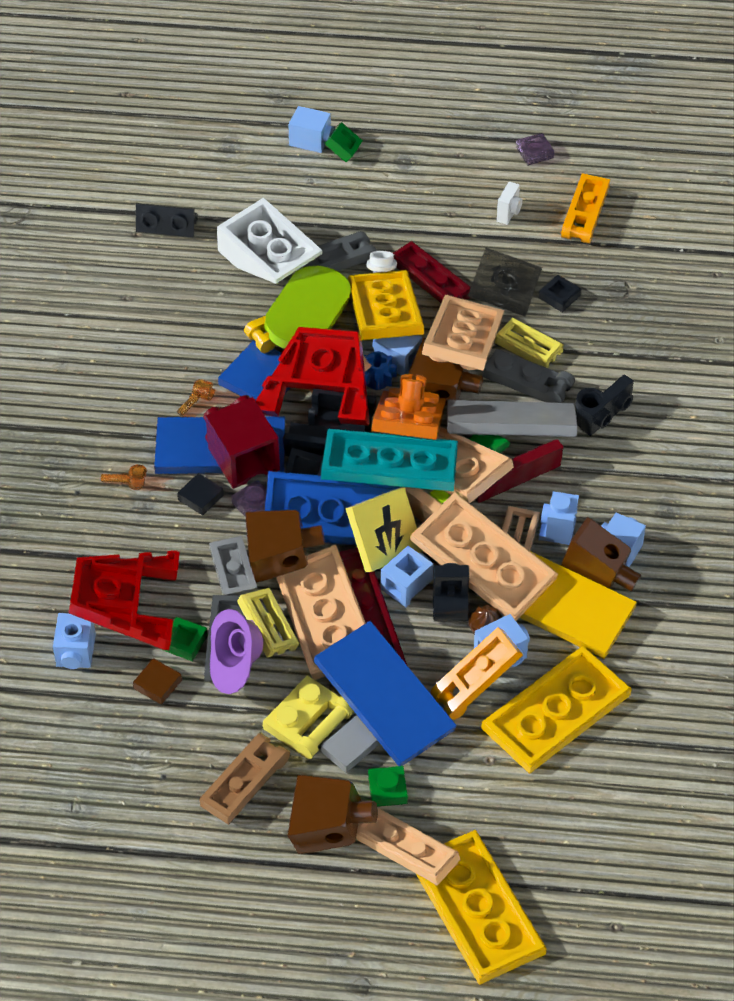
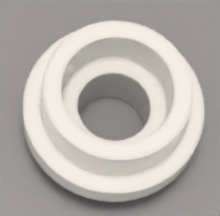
M389 251L370 253V259L367 260V268L372 270L373 273L390 272L397 267L394 254Z

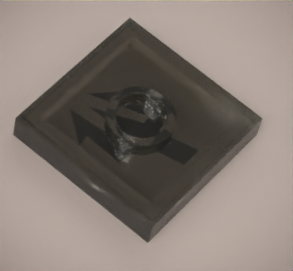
M485 247L468 296L526 316L542 267Z

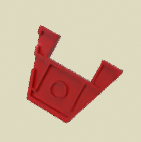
M298 327L279 357V365L272 376H267L262 384L263 390L258 398L254 399L265 416L279 417L287 387L311 390L321 389L344 393L338 414V419L341 423L368 426L369 411L360 334L356 331Z
M171 550L167 551L166 556L152 557L151 552L139 553L138 558L120 559L119 554L77 557L69 614L169 651L173 619L137 614L141 577L146 576L176 581L180 551Z

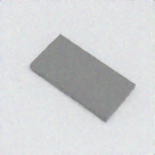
M447 400V433L577 436L574 403Z

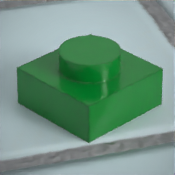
M341 122L335 127L325 145L343 161L348 162L363 140Z
M176 617L173 621L169 651L162 649V651L193 662L208 636L207 628Z
M404 766L368 769L371 801L376 802L377 807L408 804Z

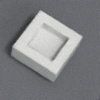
M508 182L498 199L497 222L508 225L514 214L518 215L520 212L522 198L519 197V184Z

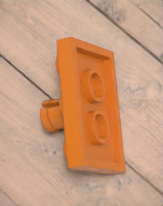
M413 374L401 375L400 388H391L389 391L383 390L373 417L371 431L436 440L445 411L446 399L439 398V395L435 393L424 392L427 381L424 376L417 375L416 380H412Z

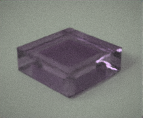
M543 133L516 140V148L527 166L554 158V149Z

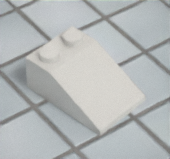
M264 198L217 226L218 251L236 268L275 284L322 255L321 248Z

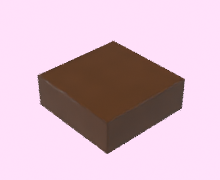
M153 658L133 681V688L162 705L181 683L182 675Z

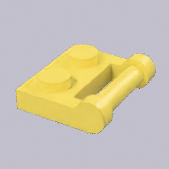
M307 675L263 720V729L303 757L312 759L319 751L318 746L344 718L349 719L355 712L343 697H339ZM327 708L332 710L308 737H302L306 730Z

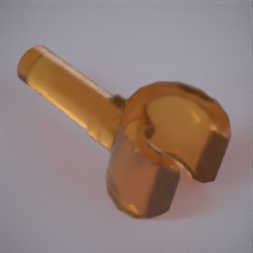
M203 379L196 380L193 385L192 394L177 410V413L183 416L197 403L199 398L207 401L212 400L215 394V389L212 388L214 384Z
M136 464L130 467L129 473L101 474V482L128 483L131 489L140 490L145 484L144 477H146L147 469L143 465Z

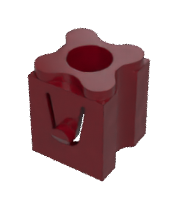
M243 395L228 406L211 407L204 413L203 418L207 427L205 439L208 442V449L233 489L247 484L256 475H268V471H280L278 436L253 397L250 398L248 395Z

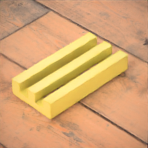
M513 317L497 333L495 338L497 345L525 360L546 368L549 367L550 362L553 363L556 360L557 354L560 355L563 352L564 344Z
M270 588L240 595L237 602L246 619L253 620L260 629L263 637V651L267 658L272 657L276 652L279 655L283 654L287 649L289 651L296 650L299 642ZM260 598L264 602L269 613L266 612L265 608L263 607L260 601ZM274 624L276 625L284 641H282L274 627Z

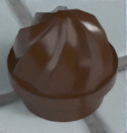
M489 604L483 607L478 606L469 616V627L475 635V630L502 618L497 608H493Z

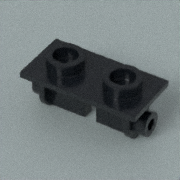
M136 203V232L194 238V224H197L198 213L195 212V209Z

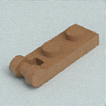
M257 734L200 797V807L229 825L276 770L281 769L287 763L290 751L282 746H274L270 743V738L264 734ZM263 755L266 757V760L263 761L258 757Z

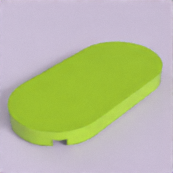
M308 266L296 271L266 314L264 328L265 332L269 333L270 340L285 349L298 327L332 329L349 302L351 293L349 281L340 272L324 266Z

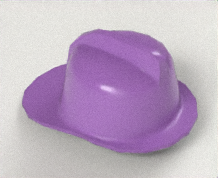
M227 609L221 611L215 617L211 626V679L214 686L225 694L236 693L245 686L250 676L252 663L260 657L263 650V637L258 626L255 625L253 620H246L245 616L236 610Z

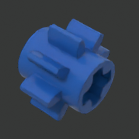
M379 351L364 355L371 364V367L365 372L366 386L374 390H381L387 386H392V378L397 377V365L392 364V356H387Z

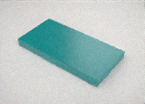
M328 429L321 479L454 491L458 441Z

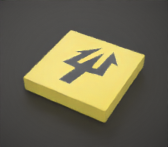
M405 487L345 508L365 572H372L384 567L407 546H410L418 553L423 551L410 540L411 534L417 529Z

